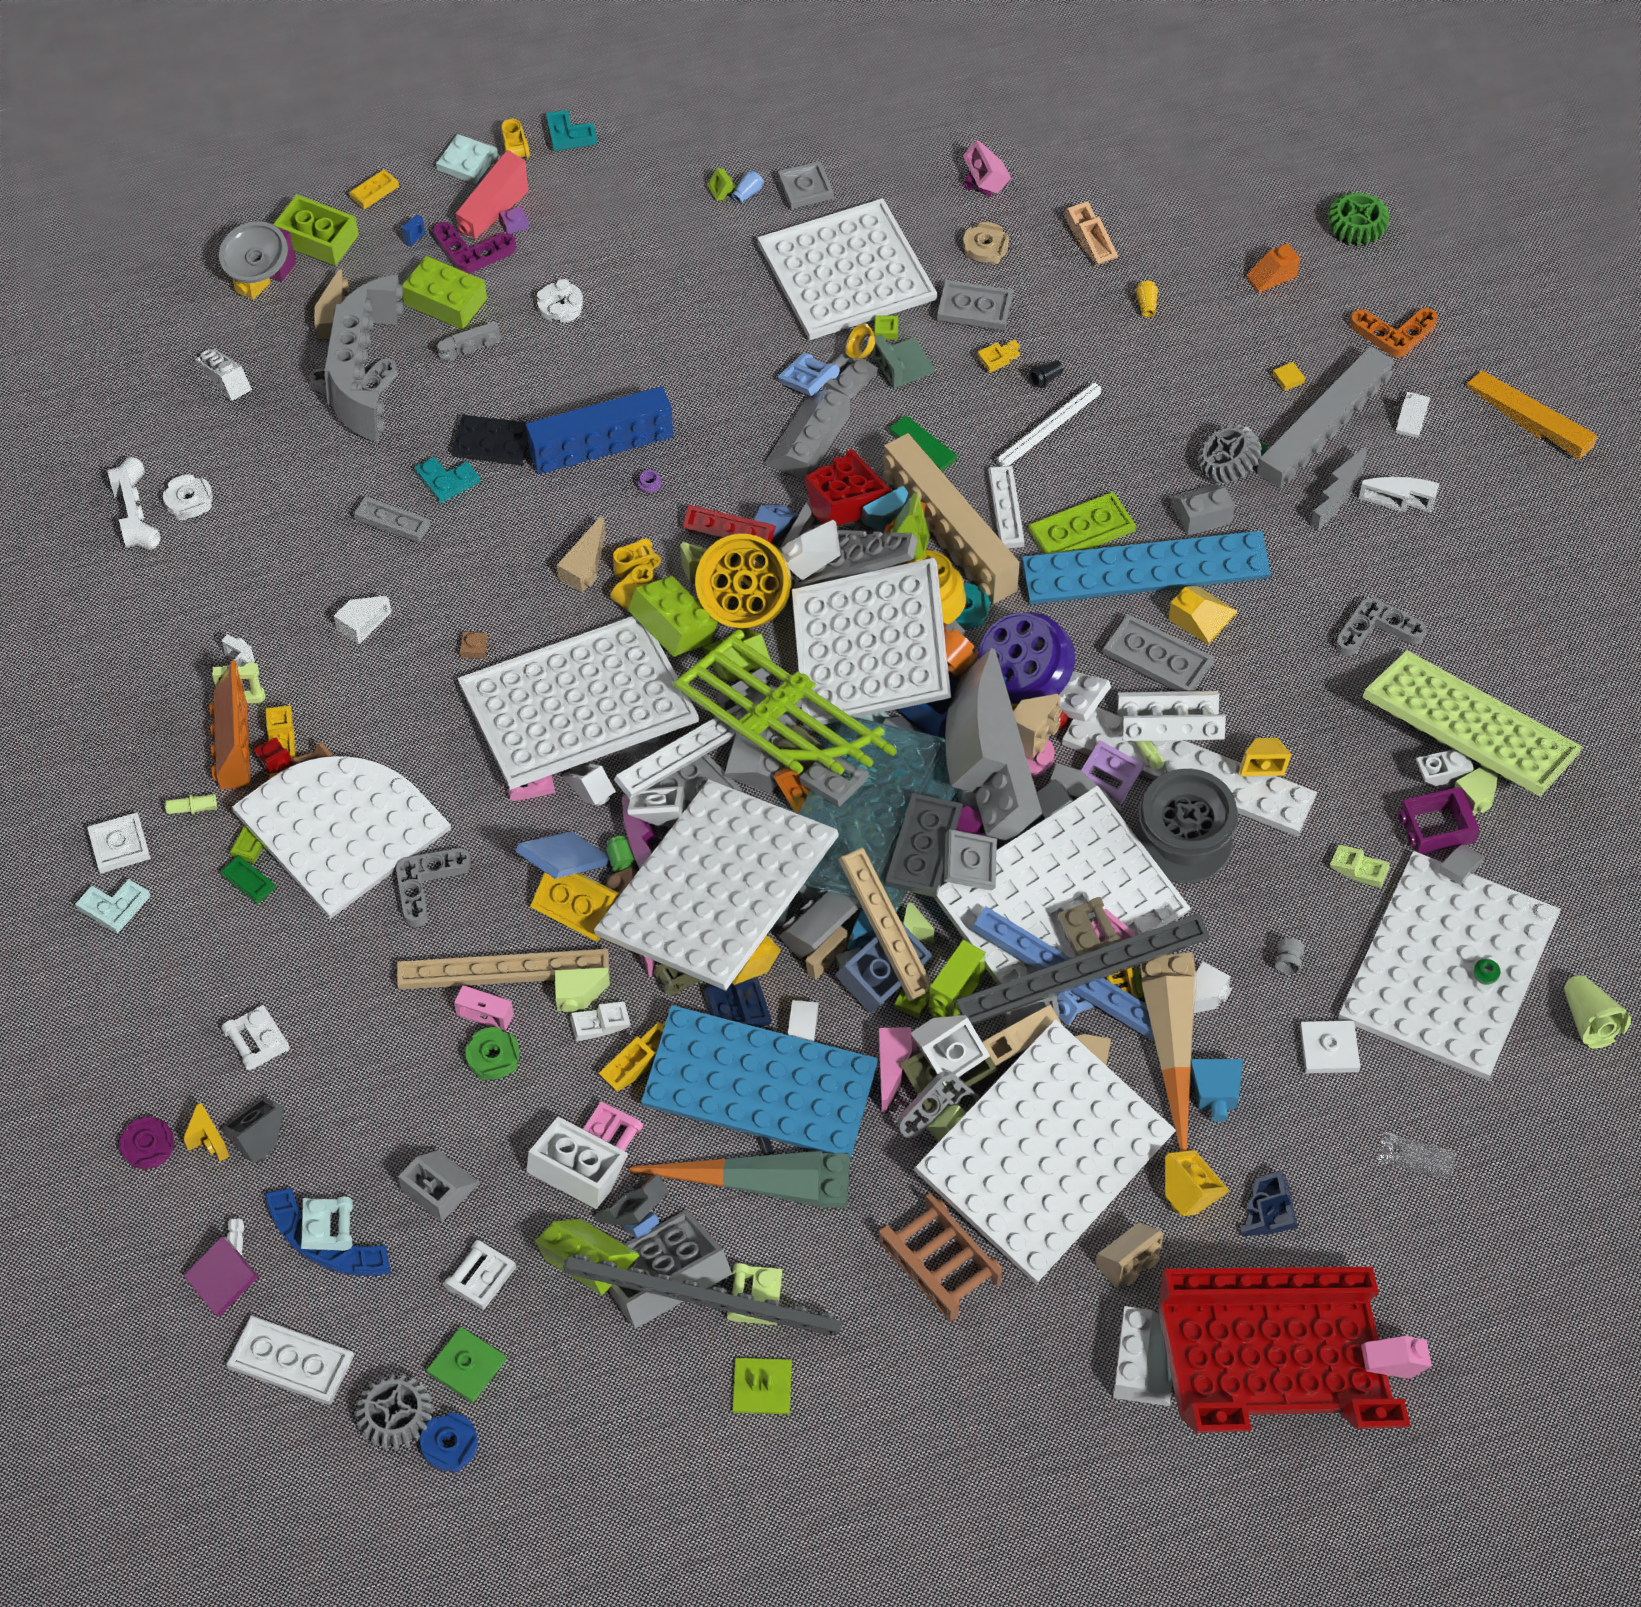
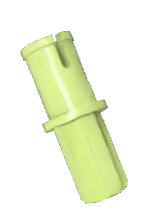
M190 794V798L167 800L165 802L167 814L191 812L194 815V812L217 810L216 794L192 796Z

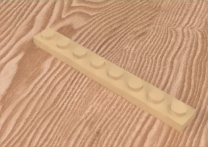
M596 949L397 962L398 989L402 990L555 980V970L608 968L610 977L609 950Z

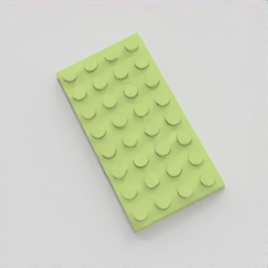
M1408 650L1365 689L1362 696L1370 701L1372 705L1381 707L1390 712L1394 717L1408 722L1417 730L1424 731L1436 738L1440 743L1449 745L1458 750L1460 754L1476 760L1483 767L1492 769L1501 774L1506 780L1513 781L1524 787L1528 792L1540 797L1572 763L1582 749L1581 745Z

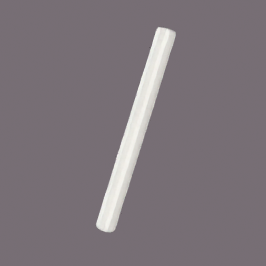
M1095 382L1091 383L996 458V463L1000 467L1012 464L1100 395L1101 387Z

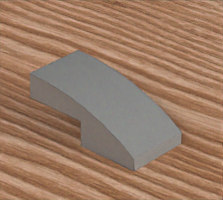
M1462 844L1443 862L1439 873L1462 885L1470 873L1473 874L1484 861L1485 856Z

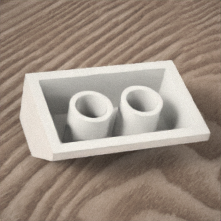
M557 1117L528 1152L527 1173L597 1209L611 1192L628 1153Z
M1124 1306L1113 1398L1170 1406L1172 1382H1168L1166 1346L1160 1316L1153 1310Z

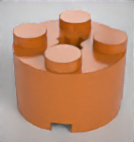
M943 622L948 673L950 677L960 678L978 658L980 653L978 651L973 653L972 650L975 646L956 629L953 628L951 632L945 629L948 624Z

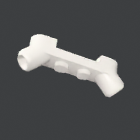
M127 457L119 467L107 469L114 497L124 496L128 518L119 519L126 548L139 545L147 550H152L160 542V533L157 528L140 521L144 519L141 505H136V502L140 501L137 487H133L145 473L144 466L139 459Z

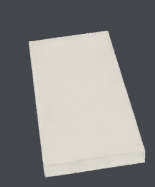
M250 1316L226 1365L230 1370L331 1405L351 1364L354 1353L277 1324Z

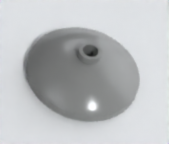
M261 221L248 222L236 227L224 238L219 250V261L225 273L232 279L243 283L260 282L273 276L283 266L288 253L287 241L283 233L270 223Z

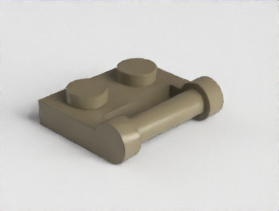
M1101 897L1093 898L1087 903L1059 912L1057 915L1058 921L1076 957L1122 941L1120 936L1116 935L1103 909L1104 903ZM1094 912L1107 939L1106 941L1100 942L1087 914Z

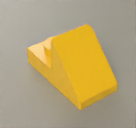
M202 1103L198 1104L184 1136L187 1150H192L204 1143L209 1154L215 1153L219 1161L230 1157L224 1141Z

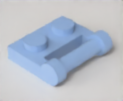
M802 353L778 376L781 384L812 396L830 378L835 379L839 375L840 370L837 365L823 363L813 359V356L810 354ZM809 367H811V368H813V369H816V370H818V371H820V372H817V371H814V370H812V369H809Z

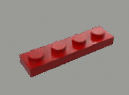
M688 505L682 528L720 538L734 534H751L772 543L776 526Z

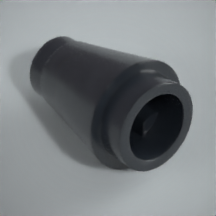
M1058 360L1033 366L1028 372V379L1032 386L1043 388L1063 373V366Z

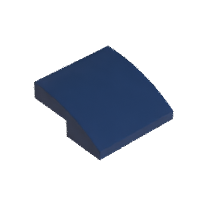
M758 977L736 985L731 983L727 990L714 986L706 987L703 992L709 1014L712 1016L758 1028L767 1026L772 1022Z

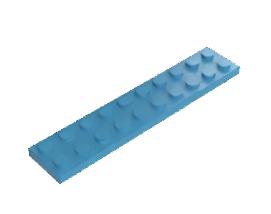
M1262 531L1022 557L1029 605L1178 589L1188 586L1269 579L1271 576Z

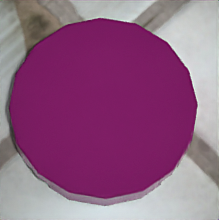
M154 1117L139 1118L129 1123L119 1139V1150L125 1162L134 1168L143 1170L156 1168L165 1163L171 1156L175 1146L174 1135L169 1125Z

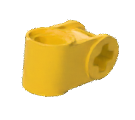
M517 119L505 120L502 123L505 152L509 150L520 158H530L527 139L524 136L520 121Z
M641 539L615 550L613 554V571L618 578L624 579L635 567L640 565H646L652 570L659 566L661 557L652 549L651 540Z
M646 565L635 567L630 574L613 588L610 596L611 600L628 611L635 588L654 582L652 580V569Z

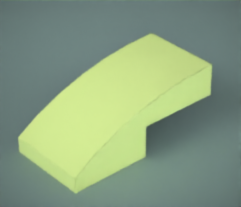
M1338 845L1330 863V868L1359 882L1379 888L1382 887L1390 869L1389 862L1366 857L1363 850Z

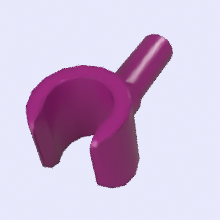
M967 173L964 182L965 188L968 190L975 188L991 197L993 192L978 187L972 173Z

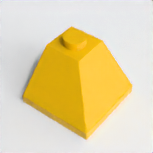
M1198 586L1184 587L1171 601L1168 620L1209 645L1237 614V610Z
M1196 1150L1173 1152L1165 1156V1196L1171 1202V1207L1176 1213L1182 1216L1196 1215L1230 1191Z

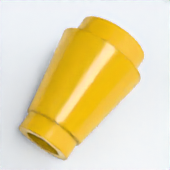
M1142 281L1137 284L1135 294L1142 315L1144 317H1151L1156 314L1158 288L1152 281Z

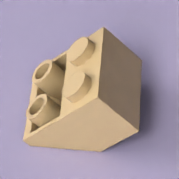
M1053 694L1021 700L1013 711L1025 755L1033 760L1038 752H1043L1051 734L1055 735L1060 727L1061 722L1058 721L1062 712L1060 695Z
M1138 1222L1097 1254L1095 1266L1117 1290L1124 1284L1128 1286L1138 1278V1273L1143 1269L1147 1268L1149 1270L1158 1263L1164 1234L1159 1229Z

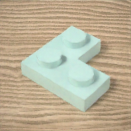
M128 879L113 897L91 886L75 905L77 910L118 934L151 896L148 890Z

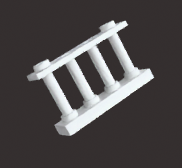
M1218 691L1118 692L1117 715L1123 717V741L1225 739L1226 715L1219 714Z

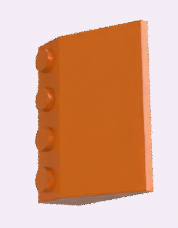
M235 660L229 663L213 692L214 702L210 703L211 718H214L215 723L210 724L212 739L215 738V744H211L212 758L216 759V765H212V776L214 781L218 780L220 790L251 787L248 704Z

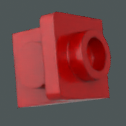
M277 737L254 749L256 756L269 775L270 773L282 772L291 765L290 753L287 748H283Z

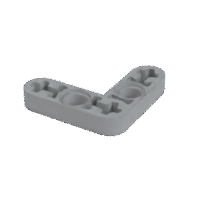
M381 359L365 374L364 380H360L362 382V390L379 391L380 395L397 377L396 363L391 359ZM316 368L309 375L311 387L327 397L326 382L322 380L325 378V368ZM370 382L378 384L375 388L366 387Z
M1366 598L1360 603L1338 635L1336 650L1343 656L1354 655L1374 626L1407 643L1419 644L1425 638L1426 625L1422 621L1376 598ZM1371 608L1375 609L1370 612L1368 617H1366L1367 610H1370ZM1394 617L1398 619L1399 623L1392 625L1386 619ZM1361 623L1366 629L1362 631L1356 630L1353 624ZM1414 630L1419 631V632H1416L1415 634H1412V633H1411V632H1413ZM1351 636L1353 638L1352 644L1345 646L1344 644L1348 642Z
M456 848L403 858L397 863L396 872L403 914L409 926L420 927L428 920L422 881L467 873L472 865L471 856L467 850ZM462 858L463 864L457 865V859ZM445 860H448L449 867H446ZM433 861L441 864L437 870H429L427 866ZM411 867L412 879L407 880L406 868ZM409 888H417L419 890L416 896L409 897L405 895L406 890ZM412 905H417L419 917H413Z
M940 1072L900 1114L897 1120L898 1128L907 1138L917 1137L949 1103L951 1105H959L967 1113L979 1101L981 1096L953 1072ZM945 1080L947 1082L951 1081L957 1090L955 1094L948 1087L944 1088L942 1083ZM964 1095L973 1096V1103L969 1107L960 1106V1099ZM933 1098L936 1100L935 1107L929 1111L922 1109L924 1100ZM917 1109L920 1112V1114L924 1116L923 1119H921L919 1115L917 1116L915 1112ZM907 1120L914 1121L916 1126L914 1128L907 1127L905 1122Z

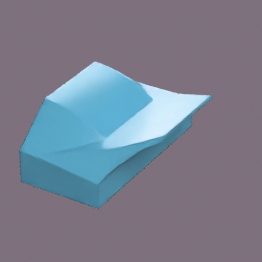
M902 486L864 506L862 509V522L866 526L872 527L875 531L884 533L886 524H891L894 517L905 506L908 491Z

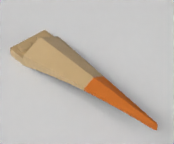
M1193 952L1165 955L1140 964L1143 992L1180 1152L1187 1151L1191 1053L1196 992Z

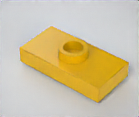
M383 169L350 191V198L365 210L398 188L399 182Z

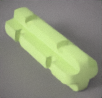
M1133 741V743H1137L1136 747L1143 757L1150 761L1148 764L1153 770H1158L1164 766V758L1161 754L1157 753L1158 750L1151 741Z

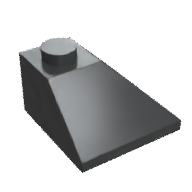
M263 1097L220 1129L245 1159L253 1163L256 1161L261 1162L268 1158L271 1154L270 1151L277 1146L284 1108L281 1104Z

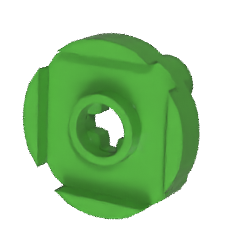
M489 1027L476 1032L472 1036L473 1039L469 1045L467 1044L465 1055L470 1070L476 1074L477 1078L480 1080L500 1079L516 1071L520 1051L514 1035L503 1032L501 1028ZM490 1049H494L495 1052H500L497 1055V1057L494 1058L486 1056L489 1054Z

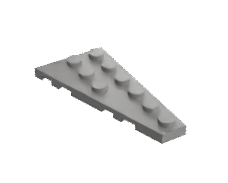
M839 530L838 540L841 555L804 580H801L796 575L794 589L872 572L914 559L918 538L912 533L891 532L889 535H884L881 532L868 534L865 531Z

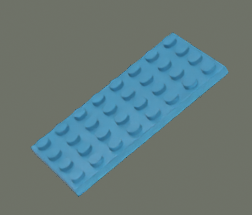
M671 1005L641 1106L754 1136H763L773 1141L811 1151L850 1154L851 1159L878 1065V1058Z

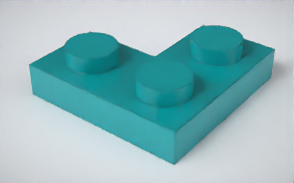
M568 110L546 113L553 151L598 145L593 122L571 126Z
M434 456L414 467L415 474L439 504L481 482L480 476L468 461L446 471Z

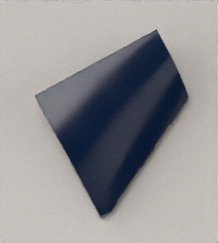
M1279 1171L1256 1178L1252 1189L1253 1197L1249 1200L1246 1208L1249 1212L1246 1223L1241 1225L1240 1228L1242 1235H1266L1298 1228L1289 1181L1284 1173Z

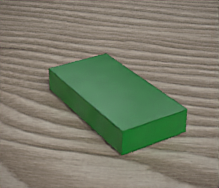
M239 855L220 871L221 877L257 905L276 889L274 882Z

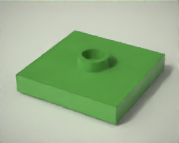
M460 1327L429 1366L427 1374L473 1404L507 1358L503 1353Z

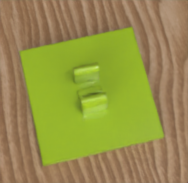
M735 1358L733 1413L790 1415L792 1360Z

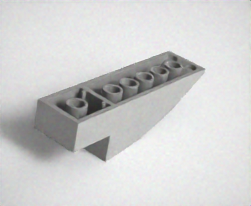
M991 648L958 681L947 714L946 758L951 786L975 793L986 835L1010 842L1040 816L1042 810L996 650Z

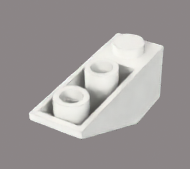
M216 349L205 350L200 354L201 356L194 359L221 394L229 400L233 401L252 390L242 366Z

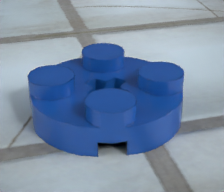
M447 1413V1416L439 1418L436 1416L426 1424L427 1429L422 1430L420 1435L422 1455L430 1466L437 1470L455 1473L461 1471L464 1466L471 1462L478 1449V1436L472 1422L468 1418L457 1413ZM451 1436L455 1437V1445L445 1448L442 1440L444 1438L450 1439Z

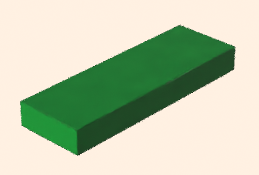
M907 415L889 428V433L896 439L909 433L941 472L957 460V455Z

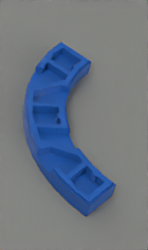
M288 1188L265 1193L270 1214L280 1234L292 1248L309 1261L328 1270L347 1275L378 1276L391 1274L386 1245H352L349 1250L343 1251L301 1249L302 1213L296 1203L293 1189Z

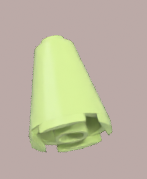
M1573 976L1568 979L1564 992L1578 1033L1584 1044H1587L1592 1049L1603 1048L1616 1041L1614 1037L1621 1032L1624 1035L1631 1024V1017L1626 1009L1586 976Z

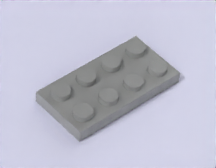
M1129 614L1103 648L1104 655L1178 692L1195 691L1215 657Z

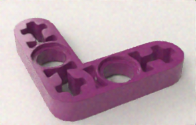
M438 223L433 230L436 243L453 266L468 274L508 257L516 251L515 237L509 233L499 234L469 248L450 223ZM453 245H458L461 247L459 250L452 251L449 249ZM483 251L491 252L489 256L480 255Z

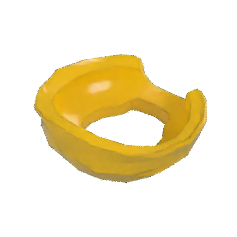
M866 323L857 325L847 340L846 354L850 358L863 359L874 348V332ZM866 336H869L867 346L862 352V341Z

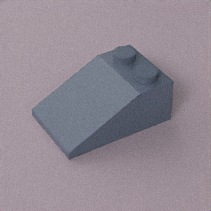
M902 923L922 965H924L933 955ZM877 936L835 974L840 982L870 1014L902 986Z

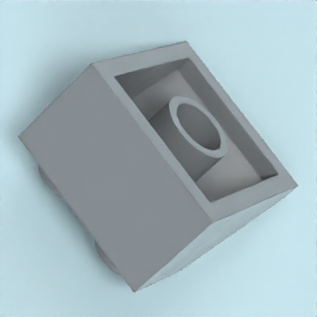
M1213 484L1169 497V501L1187 536L1232 523L1235 505L1226 487Z

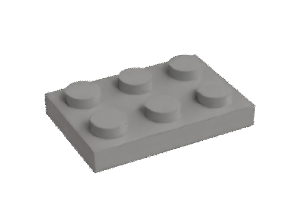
M945 280L937 320L1005 331L1014 290Z

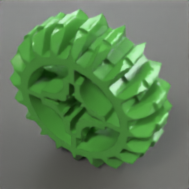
M1349 191L1347 195L1342 193L1339 198H1335L1329 207L1327 217L1329 230L1333 231L1334 236H1339L1340 241L1347 240L1348 244L1355 242L1357 246L1360 243L1368 245L1370 241L1375 243L1378 238H1382L1388 229L1390 219L1388 206L1383 204V200H1378L1377 195L1371 197L1368 192L1361 194L1360 191L1356 194Z

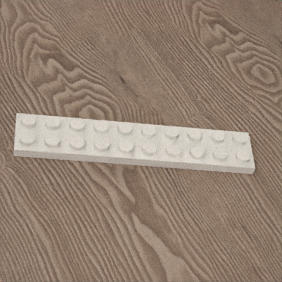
M1096 707L1086 722L1073 719L1062 741V745L1090 756L1099 740L1141 762L1144 768L1139 775L1151 780H1155L1162 774L1177 769H1197L1208 772L1222 780L1231 790L1236 801L1238 814L1295 836L1299 835L1317 796L1316 791L1277 776H1240L1238 773L1241 762L1183 740L1151 741L1158 750L1157 753L1161 754L1165 760L1162 768L1153 770L1148 764L1150 761H1147L1136 747L1137 743L1123 741V717Z

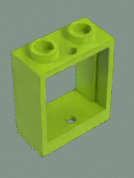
M965 940L960 943L930 986L928 1013L933 1018L959 1015L955 1002L958 999L972 995L984 979L985 951Z

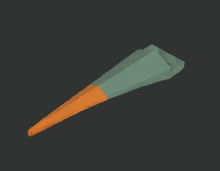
M815 1151L633 1166L629 1170L634 1174L649 1176L658 1174L663 1178L737 1189L819 1208H847L851 1159L850 1154Z

